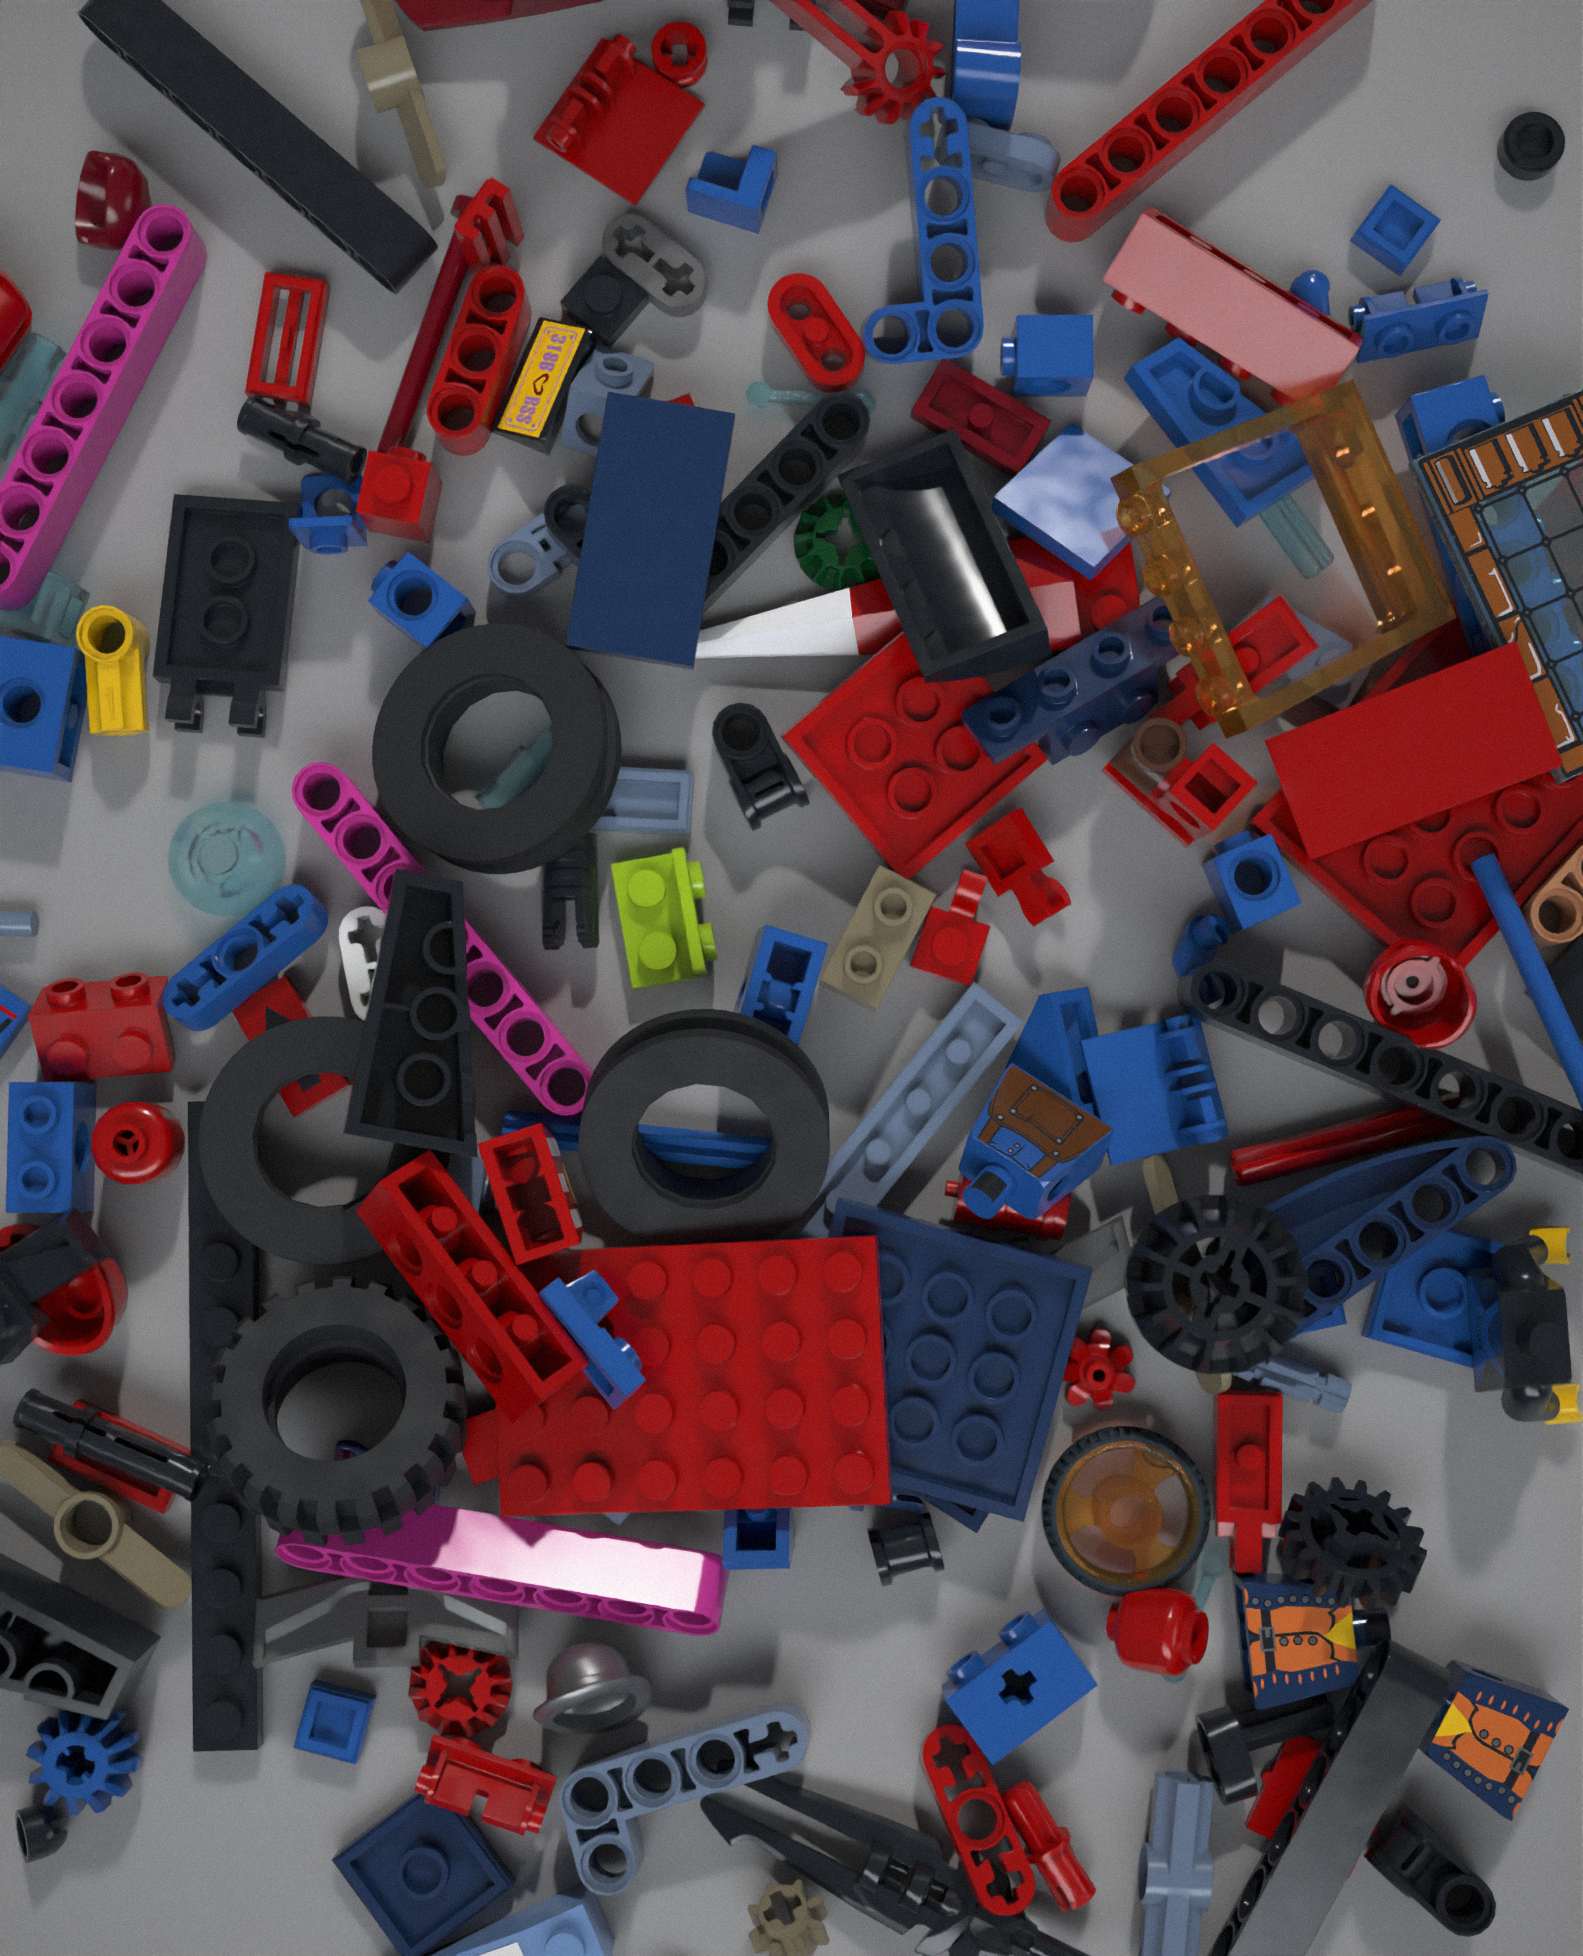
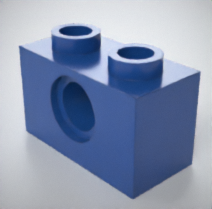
M0 636V771L72 782L87 701L85 654L77 648ZM39 695L41 708L38 715L27 723H21L19 710L22 703L30 696Z
M9 1082L6 1213H65L73 1207L77 1208L79 1212L94 1211L95 1160L91 1152V1135L96 1126L97 1084L78 1082Z

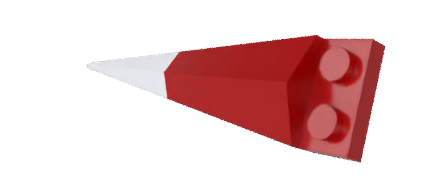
M1028 536L1008 542L1047 626L1051 649L1050 656H1057L1140 606L1131 541L1091 581ZM881 579L700 630L696 658L874 655L902 631V628Z

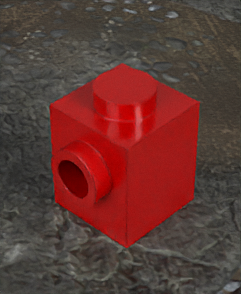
M390 447L388 454L369 450L356 513L370 532L430 543L443 483L433 464L426 461L427 457L423 453L404 447Z

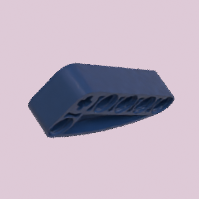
M1477 1136L1424 1144L1394 1151L1343 1168L1299 1187L1263 1206L1273 1213L1275 1219L1296 1239L1300 1247L1298 1252L1304 1271L1307 1272L1308 1267L1314 1261L1324 1260L1329 1262L1338 1274L1336 1289L1329 1296L1322 1298L1313 1294L1309 1288L1305 1290L1302 1309L1304 1312L1300 1326L1294 1329L1287 1341L1293 1339L1505 1190L1513 1181L1517 1171L1516 1157L1512 1149L1503 1140L1493 1136ZM1473 1149L1486 1152L1495 1163L1494 1177L1487 1185L1475 1182L1469 1177L1466 1170V1160ZM1421 1186L1433 1188L1442 1199L1443 1209L1441 1215L1434 1222L1422 1220L1413 1209V1196ZM1369 1223L1381 1225L1390 1237L1389 1251L1379 1260L1369 1258L1362 1252L1359 1245L1361 1230ZM1213 1237L1202 1248L1201 1256L1213 1254L1219 1238L1223 1237ZM1247 1248L1245 1255L1247 1257L1246 1271L1250 1281L1249 1291L1265 1297L1266 1279L1263 1267L1255 1254ZM1207 1273L1210 1288L1215 1295L1229 1296L1233 1285L1227 1283L1217 1273ZM1245 1301L1241 1307L1229 1314L1238 1327H1241L1256 1315L1259 1308Z

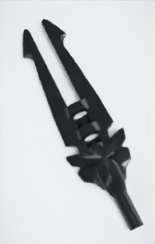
M735 1759L719 1761L717 1770L723 1771L733 1767ZM774 1775L743 1784L870 1847L867 1861L862 1871L859 1872L709 1797H704L700 1802L701 1810L730 1846H734L737 1842L744 1840L757 1843L780 1861L851 1907L901 1935L917 1924L930 1928L915 1947V1953L937 1956L948 1950L950 1956H1091L1038 1930V1926L1026 1916L1025 1910L1011 1916H998L984 1910L974 1897L960 1860H958L957 1869L944 1861L943 1841L889 1818L811 1790L784 1783ZM971 1851V1857L976 1866L980 1862L979 1852ZM891 1858V1861H890V1864H889V1866H888V1868H887V1871H886L884 1877L882 1878V1880H881V1882H880V1879H881L882 1874H883V1872H884V1870H885V1868H886V1865H887L889 1859ZM995 1863L990 1864L995 1879L986 1885L990 1897L1002 1895L1007 1904L1011 1903L1015 1899L1012 1895L1009 1874L1005 1873ZM912 1868L911 1878L905 1891L902 1893L903 1881L908 1870ZM932 1879H933V1882H932L931 1887H930V1889H929V1891H928V1894H927L925 1900L923 1901L924 1896H925V1894H926V1891H927V1889H928V1887H929V1885H930V1883H931V1881H932Z

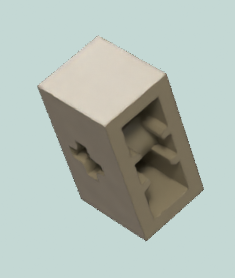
M879 865L821 975L819 985L875 1013L937 894Z

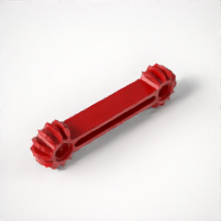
M769 0L851 69V78L843 84L840 90L847 96H858L854 111H857L861 116L870 117L875 114L876 120L879 123L893 125L897 122L899 116L902 120H908L910 114L920 105V102L923 103L925 100L937 97L930 85L931 80L941 79L947 72L940 66H933V58L942 50L944 45L940 44L938 40H926L930 24H927L924 20L912 19L909 22L908 14L905 11H889L882 24L856 0H815L853 32L857 37V40H855L809 0ZM893 52L898 61V72L896 78L890 84L886 77L885 65L889 55Z

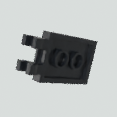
M174 494L153 677L159 683L171 684L165 719L167 722L175 723L174 729L177 732H203V695L233 697L228 724L231 727H237V734L239 736L265 738V691L284 692L300 550V542L289 530V519L302 518V508L299 503Z

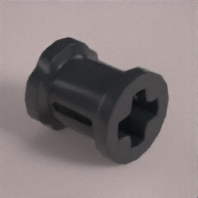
M929 1512L920 1514L918 1522L883 1532L877 1527L867 1529L882 1587L891 1585L893 1577L921 1568L932 1567L935 1572L945 1570Z

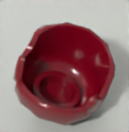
M89 151L84 160L77 190L75 235L78 242L108 251H120L137 219L146 209L152 207L148 180L136 162L126 156L117 153Z

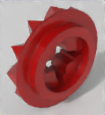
M430 1641L421 1650V1666H412L410 1668L408 1696L412 1699L417 1710L418 1719L436 1729L440 1736H464L468 1739L476 1733L493 1727L504 1713L511 1698L513 1679L509 1662L505 1656ZM477 1667L481 1669L470 1687V1692L474 1697L473 1702L471 1700L467 1701L461 1695L455 1696L452 1700L448 1698L444 1702L440 1700L450 1683L449 1678L445 1674L447 1670H452L457 1676H462L466 1672H473Z

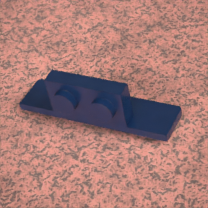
M1170 588L967 708L961 714L962 723L994 765L1038 740L1039 748L1048 757L1049 762L1055 765L1070 755L1078 756L1087 752L1097 743L1100 737L1123 723L1132 724L1142 719L1152 709L1153 705L1158 703L1157 668L1211 636V629L1181 593L1175 588Z

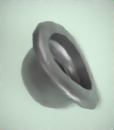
M600 1642L579 1643L563 1650L552 1659L546 1674L547 1698L545 1702L534 1709L533 1719L544 1728L559 1733L585 1735L612 1731L626 1726L642 1715L652 1700L653 1688L645 1677L631 1675L623 1655L613 1646Z

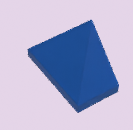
M1082 987L1039 995L1005 1070L1013 1063L1086 1111L1097 1115L1079 1044L1081 1040L1099 1036L1089 988Z

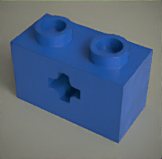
M765 925L757 930L733 1012L753 1017L774 1027L799 1046L828 943L769 925Z
M1044 1608L1034 1616L1029 1611L1017 1615L999 1631L1000 1642L981 1656L977 1650L969 1652L956 1661L946 1672L949 1680L942 1685L945 1701L992 1765L1098 1686L1089 1668ZM1013 1669L1019 1676H1024L1027 1684L1026 1687L1017 1691L1012 1685L1006 1686L1003 1674Z

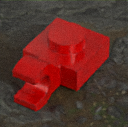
M1021 807L1008 813L965 843L983 874L988 877L987 880L996 895L999 897L1012 889L1020 903L1024 916L1032 926L1035 927L1072 904L1065 888L1057 880L1046 876L1042 872V869L1053 863L1054 859Z
M963 869L948 912L930 906L909 967L968 987L971 986L991 927L973 920L988 877Z

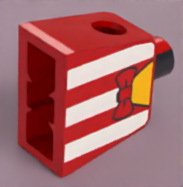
M538 1123L477 1144L516 1265L581 1244L583 1222L556 1139L543 1123Z

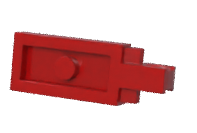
M1280 595L1175 673L1177 677L1166 684L1174 698L1149 715L1148 718L1149 720L1153 718H1167L1176 722L1179 726H1182L1191 719L1200 731L1210 723L1215 724L1316 651L1320 646L1283 595Z
M1228 1389L1213 1395L1212 1519L1215 1521L1216 1536L1229 1537V1567L1239 1573H1262V1538H1276L1277 1524L1282 1522L1283 1396L1282 1392Z

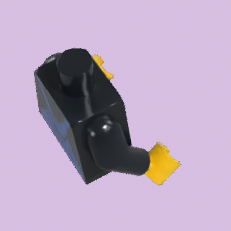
M1532 1225L1529 1235L1502 1246L1494 1253L1491 1267L1466 1269L1475 1392L1503 1391L1501 1403L1504 1412L1516 1421H1545L1547 1425L1583 1422V1414L1580 1413L1577 1393L1581 1392V1386L1579 1383L1570 1384L1572 1370L1566 1295L1563 1287L1545 1275L1539 1267L1544 1263L1569 1265L1571 1253H1566L1567 1235L1571 1232L1569 1226Z

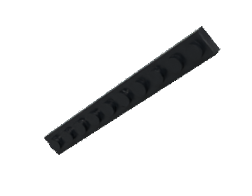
M205 1101L188 1102L190 1456L210 1462V1471L200 1494L191 1502L193 1752L258 1750L264 1744L263 1667L255 1669L252 1664L256 1598L262 1596L261 1514L253 1516L241 1503L235 1489L230 1486L210 1441L207 1424L211 1421V1417L205 1402L207 1386L218 1381L212 1366L219 1350L225 1347L233 1350L236 1346L231 1331L243 1317H249L253 1322L259 1319V1247L238 1233L225 1219L208 1191L200 1165L198 1148L199 1126Z

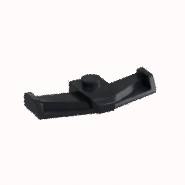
M75 1207L0 1253V1365L13 1362L51 1322L49 1316L38 1303L39 1300L101 1262L113 1258V1255Z

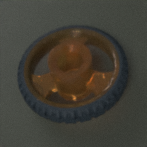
M1116 1426L1099 1429L1083 1436L1073 1445L1069 1446L1062 1453L1058 1461L1055 1462L1049 1473L1043 1491L1041 1506L1046 1539L1062 1567L1086 1587L1102 1594L1119 1597L1140 1590L1160 1587L1164 1589L1174 1584L1179 1578H1182L1200 1556L1208 1537L1209 1523L1211 1521L1208 1490L1201 1472L1190 1456L1169 1438L1152 1430L1134 1426ZM1132 1449L1134 1463L1130 1475L1115 1474L1103 1479L1095 1487L1091 1496L1081 1495L1070 1487L1077 1473L1094 1458L1110 1451ZM1171 1476H1177L1185 1494L1187 1507L1185 1527L1176 1547L1168 1546L1157 1538L1163 1522V1511L1154 1491L1159 1483ZM1126 1495L1138 1497L1142 1506L1139 1518L1133 1524L1125 1527L1112 1524L1110 1509L1113 1503L1118 1498ZM1097 1526L1105 1538L1113 1545L1123 1549H1132L1134 1555L1132 1573L1109 1571L1093 1564L1077 1550L1070 1537L1080 1528Z

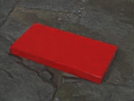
M1516 641L1264 740L1309 860H1315L1565 766Z

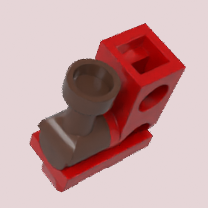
M1153 718L1144 722L1137 729L1136 733L1101 771L1187 848L1194 840L1197 841L1212 833L1258 782L1214 742L1193 763L1185 756L1187 739L1182 728L1170 719Z

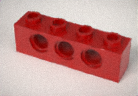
M428 1150L380 1180L355 1211L512 1424L560 1390L590 1364L431 1150Z

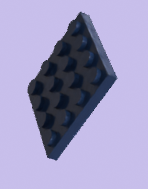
M839 1197L828 1237L878 1235L892 1485L1024 1522L1092 1275V1266Z

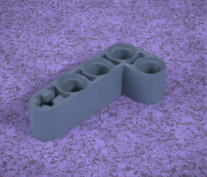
M786 1701L774 1702L595 1756L580 1763L562 1784L559 1800L576 1868L583 1885L592 1893L601 1896H613L624 1891L633 1881L642 1866L645 1856L644 1842L637 1816L777 1775L796 1767L804 1758L812 1735L811 1723L806 1713L795 1704ZM779 1721L783 1731H795L796 1735L793 1736L788 1751H782L781 1746L776 1741L765 1743L757 1747L753 1755L755 1762H750L749 1743L767 1737L773 1722ZM743 1729L749 1730V1738L746 1737ZM715 1739L726 1742L734 1752V1766L723 1771L711 1769L702 1757L701 1748L703 1743ZM652 1758L663 1761L671 1771V1785L665 1789L649 1787L644 1783L640 1775L641 1762ZM588 1777L600 1780L608 1790V1805L602 1808H593L584 1803L579 1795L578 1785L580 1780ZM607 1843L618 1846L623 1850L627 1858V1869L619 1873H612L602 1868L596 1857L597 1846Z

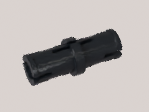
M258 395L250 396L240 410L237 420V429L240 433L250 435L283 451L284 458L297 466L304 463L310 464L340 479L347 485H350L351 482L354 483L364 469L367 459L365 447L355 445L322 429L319 420L308 414H302L300 417H297L264 401Z

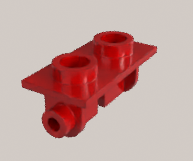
M433 1734L426 1764L422 1766L414 1792L426 1795L425 1803L468 1816L475 1795L488 1798L480 1821L524 1836L526 1830L539 1833L558 1776L544 1772L539 1765L526 1759L515 1758L508 1760L485 1752L479 1745L468 1739L460 1737L447 1739Z

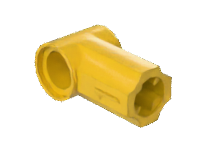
M100 605L93 607L82 615L76 630L78 646L85 654L90 734L123 736L149 732L145 657L149 652L150 646L148 631L141 621L114 606ZM122 623L125 630V641L118 650L106 654L102 646V637L105 630L113 624Z

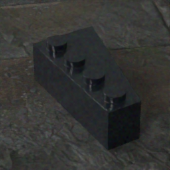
M396 869L392 879L343 1133L478 1158L470 1042L471 1024L467 986L463 882Z
M0 1553V1688L22 1693L24 1700L107 1720L134 1694L161 1636Z

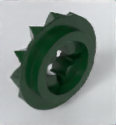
M844 493L829 496L822 494L807 510L802 511L794 533V552L800 568L815 584L831 591L843 590L877 580L880 577L865 542H862L861 545L851 546L849 555L845 558V565H839L836 545L826 542V539H818L826 538L827 535H837L839 525H842V518H849L848 525L851 526L852 536L862 538V541H864Z

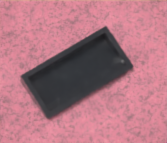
M956 429L837 475L840 486L925 683L948 682L985 676L1028 664L1051 655L1047 626Z

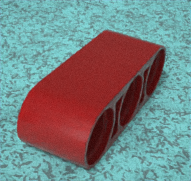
M494 264L484 267L471 280L428 400L426 413L429 423L444 449L454 455L468 456L476 454L485 447L490 439L492 425L505 397L531 323L532 310L523 280L516 271L504 265ZM510 294L516 298L512 307L504 312L495 313L486 309L487 303L495 295ZM486 351L495 355L491 366L483 371L476 372L465 368L467 360L474 353ZM468 409L474 412V419L465 429L455 431L445 428L447 417L455 410Z

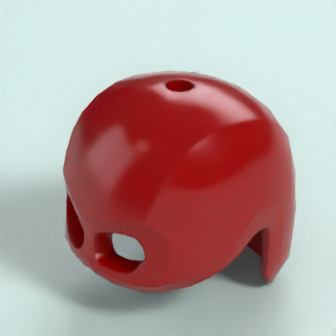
M1403 938L1391 945L1374 960L1362 986L1364 1003L1380 1026L1411 1039L1410 1041L1413 1044L1426 1049H1440L1457 1041L1469 1029L1476 1015L1477 995L1470 977L1452 955L1429 941L1417 938ZM1409 976L1417 977V981L1414 984L1406 983Z

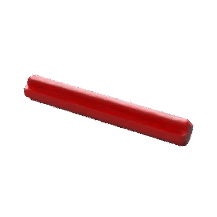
M1459 1091L1439 1096V1099L1443 1105L1450 1107L1458 1100ZM1400 1106L1235 1149L1230 1153L1229 1167L1238 1186H1247L1458 1131L1459 1129L1414 1109Z

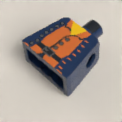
M1232 1571L1244 1696L1256 1710L1275 1707L1355 1685L1358 1683L1359 1678L1356 1650L1374 1649L1382 1639L1388 1638L1391 1640L1390 1622L1384 1607L1373 1608V1611H1365V1609L1352 1610L1351 1597L1345 1608L1338 1607L1336 1593L1327 1590L1319 1597L1311 1594L1315 1581L1310 1577L1294 1579L1292 1575L1265 1572L1239 1573Z
M1451 1660L1445 1667L1450 1672V1683L1446 1697L1419 1749L1502 1817L1512 1821L1569 1708L1541 1689L1457 1660Z

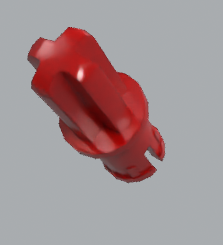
M1026 1779L1015 1782L1002 1792L1001 1798L1010 1819L1026 1845L1024 1852L1029 1864H1035L1039 1873L1042 1874L1060 1911L1068 1912L1070 1907L1073 1910L1078 1909L1094 1896L1096 1887L1073 1852L1074 1850L1070 1845L1072 1836L1066 1827L1057 1826L1033 1784Z

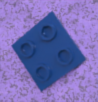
M1191 1014L1079 1041L1098 1118L1114 1128L1106 1150L1110 1166L1196 1144L1210 1143L1230 1136L1201 1021L1191 1017Z

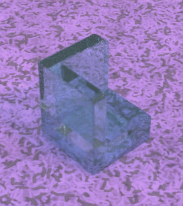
M47 572L36 596L27 606L14 611L0 609V629L38 642L71 647L76 635L77 624L84 613L90 593L72 579Z

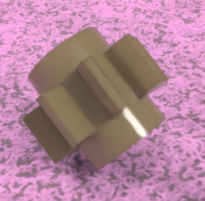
M797 1879L792 1886L767 1884V1892L761 1898L759 1905L752 1904L747 1908L752 1923L756 1927L748 1934L755 1954L763 1953L769 1949L770 1956H812L817 1945H828L830 1941L825 1925L821 1923L828 1916L822 1896H815L807 1900L802 1880Z

